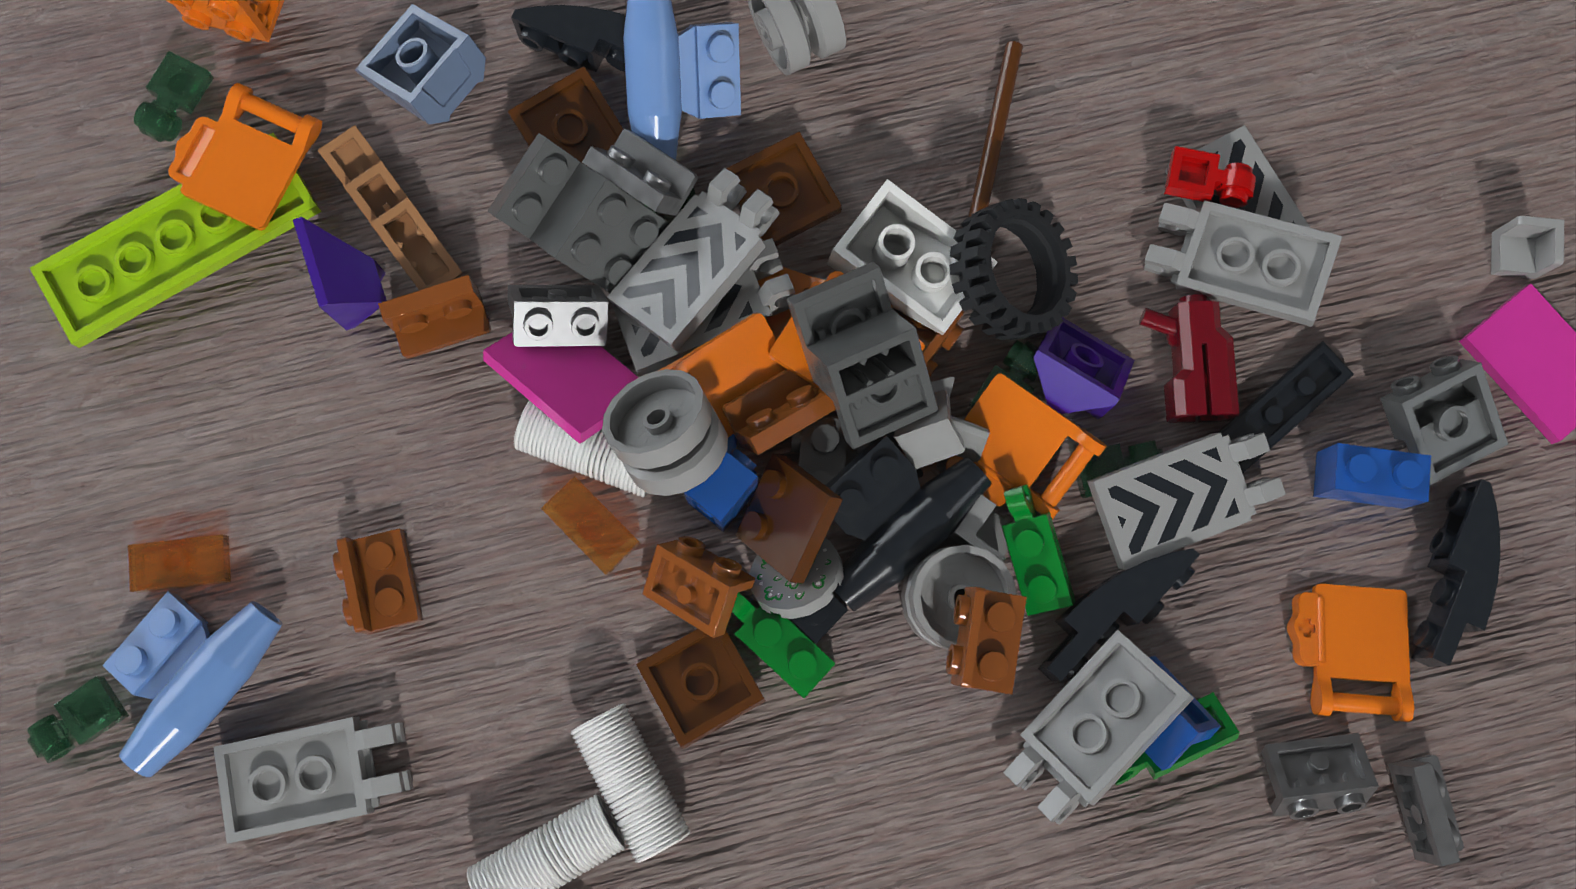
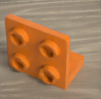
M166 0L177 8L183 15V21L201 30H209L210 26L222 29L228 35L245 42L251 41V38L269 42L284 0Z

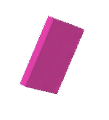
M1530 283L1521 288L1459 342L1477 362H1481L1483 369L1551 444L1563 440L1576 428V332Z
M511 332L483 350V361L579 444L602 429L604 413L612 399L628 383L639 378L601 346L517 347L513 343Z

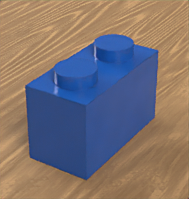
M1342 443L1334 444L1316 452L1313 497L1401 509L1429 502L1431 455Z
M736 448L730 454L726 452L719 468L705 482L684 492L688 504L724 532L753 497L758 487V476L754 470L756 465Z

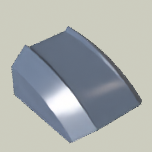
M411 4L358 65L355 71L428 124L449 122L450 115L478 82H483L486 57L468 34Z

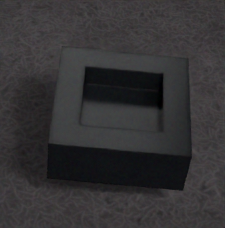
M834 596L825 607L815 613L789 620L816 645L848 609Z

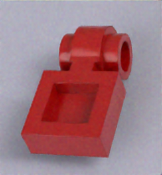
M1175 146L1171 154L1164 194L1204 202V200L1210 202L1215 189L1216 194L1220 197L1219 202L1222 205L1240 208L1247 205V201L1253 197L1256 176L1252 173V167L1247 164L1230 163L1225 166L1224 170L1218 169L1220 154Z

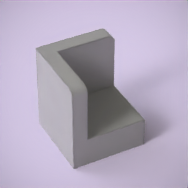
M1517 216L1492 232L1491 275L1536 279L1561 266L1564 262V220Z
M945 390L934 393L939 411L895 430L897 442L909 462L916 469L965 451L964 442L951 420L950 398Z
M981 495L949 538L959 545H971L987 549L1004 562L1006 559L1004 555L1008 551V546L1002 525L1009 522L993 511L996 507L995 503Z

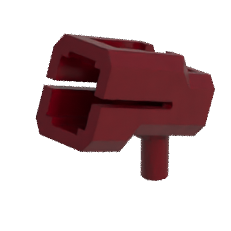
M1195 294L1179 298V303L1169 311V316L1145 308L1140 317L1139 325L1166 334L1167 342L1171 346L1173 377L1164 385L1166 422L1194 423L1196 421L1195 416H1198L1199 423L1223 422L1238 416L1239 403L1233 337L1221 327L1219 302L1207 301L1206 295Z

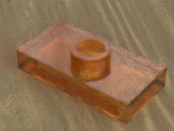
M575 476L541 508L606 576L641 544Z
M221 534L128 545L130 592L141 593L231 582L229 536Z

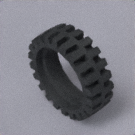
M1022 198L1005 200L971 214L972 216L966 218L961 223L963 228L955 233L953 239L958 244L951 246L950 256L958 260L949 265L950 275L959 276V282L952 284L954 293L963 292L965 296L959 302L963 311L972 309L973 312L969 317L974 325L983 324L981 331L987 335L995 334V338L1001 340L1026 338L1049 331L1053 327L1058 326L1063 322L1062 317L1067 316L1071 311L1072 307L1068 303L1075 301L1077 294L1075 290L1070 288V286L1078 284V274L1070 272L1071 267L1077 266L1076 256H1068L1066 251L1073 246L1069 238H1060L1065 229L1060 222L1051 224L1054 215L1049 210L1040 211V204L1034 201L1027 203V199ZM999 227L1008 229L1020 238L1030 252L1036 269L1037 291L1033 306L1027 313L1021 312L1007 301L999 290L992 271L991 247Z

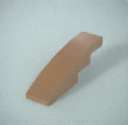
M356 125L317 150L419 290L453 280L463 273Z

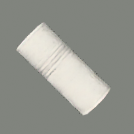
M528 401L515 431L514 447L516 450L524 451L529 455L537 456L555 465L558 464L560 467L563 466L568 470L571 469L573 472H580L581 475H589L590 478L594 477L595 480L604 481L607 485H615L620 490H628L629 493L632 492L637 494V496L641 495L642 498L647 496L648 493L636 486L631 479L623 462L617 458L607 443L602 429L579 444L532 402Z
M620 704L571 731L570 735H574L573 739L578 744L577 748H580L579 752L584 757L583 761H586V765L589 766L588 770H591L590 774H593L594 783H598L597 787L602 792L601 796H604L605 804H608V809L612 810L611 815H615L613 820H618L616 825L620 827L619 831L622 832L621 836H624L623 840L626 841V845H629L628 849L633 854L632 858H635L636 863H640L687 837L691 830H688V826L685 825L686 821H683L684 817L679 812L680 808H676L677 804L674 803L675 799H672L673 795H670L671 791L667 790V785H664L665 780H661L663 775L659 774L660 770L654 764L655 760H652L653 756L648 751L649 747H645L646 743L641 738L642 734H639L640 730H637V726L634 725L633 717H630L631 713L626 708L627 704Z
M595 794L589 800L586 799L585 802L572 807V810L569 809L568 812L560 814L553 821H548V824H543V827L539 826L538 829H534L533 832L531 831L524 837H520L516 842L513 841L507 847H503L498 852L496 851L494 854L482 859L481 862L479 861L477 864L472 865V867H468V883L470 889H559L560 886L571 882L572 878L576 879L577 875L581 876L582 873H586L591 868H594L595 865L598 866L604 860L607 861L612 855L615 856L621 850L624 851L626 847L625 841L607 805L599 795Z

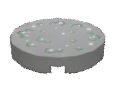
M826 538L803 584L789 582L759 555L754 559L749 575L755 577L751 591L761 608L768 613L771 611L780 614L781 618L788 619L808 616L825 607L833 599V591L838 583L841 586L844 577L842 560L830 540Z

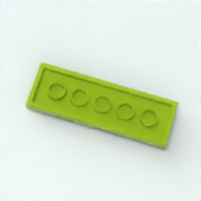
M274 133L269 134L270 136L279 139ZM298 170L265 230H257L187 198L181 193L182 184H179L30 267L33 276L70 343L78 348L87 345L294 228L293 219L303 217L308 220L322 212Z

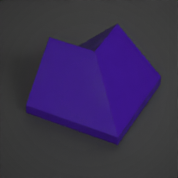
M305 218L293 219L319 307L346 331L356 328L379 309L378 303L387 301L381 284L386 272L373 258Z
M1062 317L1063 322L1046 332L1034 355L1046 402L1061 414L1085 411L1100 419L1120 400L1135 360Z

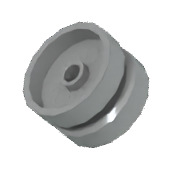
M747 0L754 24L764 46L776 66L786 76L809 66L811 52L822 59L844 49L846 46L844 24L835 0Z
M664 369L651 372L628 383L612 399L604 413L602 431L607 443L617 458L623 462L627 473L636 486L648 494L670 496L689 491L705 482L719 468L727 452L728 434L697 379L682 370Z
M971 545L934 550L904 579L901 592L903 614L913 632L932 646L949 649L951 644L956 645L959 625L954 624L953 617L955 608L954 594L957 590L958 596H964L965 587H981L986 590L1017 595L1014 579L1004 562L987 549Z

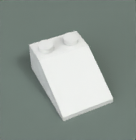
M887 179L833 248L827 265L835 271L845 274L874 262L881 268L892 308L942 336L962 311L959 302L965 296L963 292L954 293L952 284L959 282V276L950 275L949 267L950 264L958 261L950 256L951 246L958 244L953 239L956 230ZM991 257L993 269L998 262Z

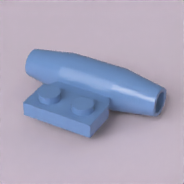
M627 0L623 42L627 112L631 131L676 160L682 111L699 119L741 115L739 23L692 24L678 33L671 0Z
M167 591L102 665L132 695L152 700L119 753L120 759L130 769L144 777H152L203 733L252 676L283 625L264 606L251 601L210 636L207 627L208 622L178 594Z

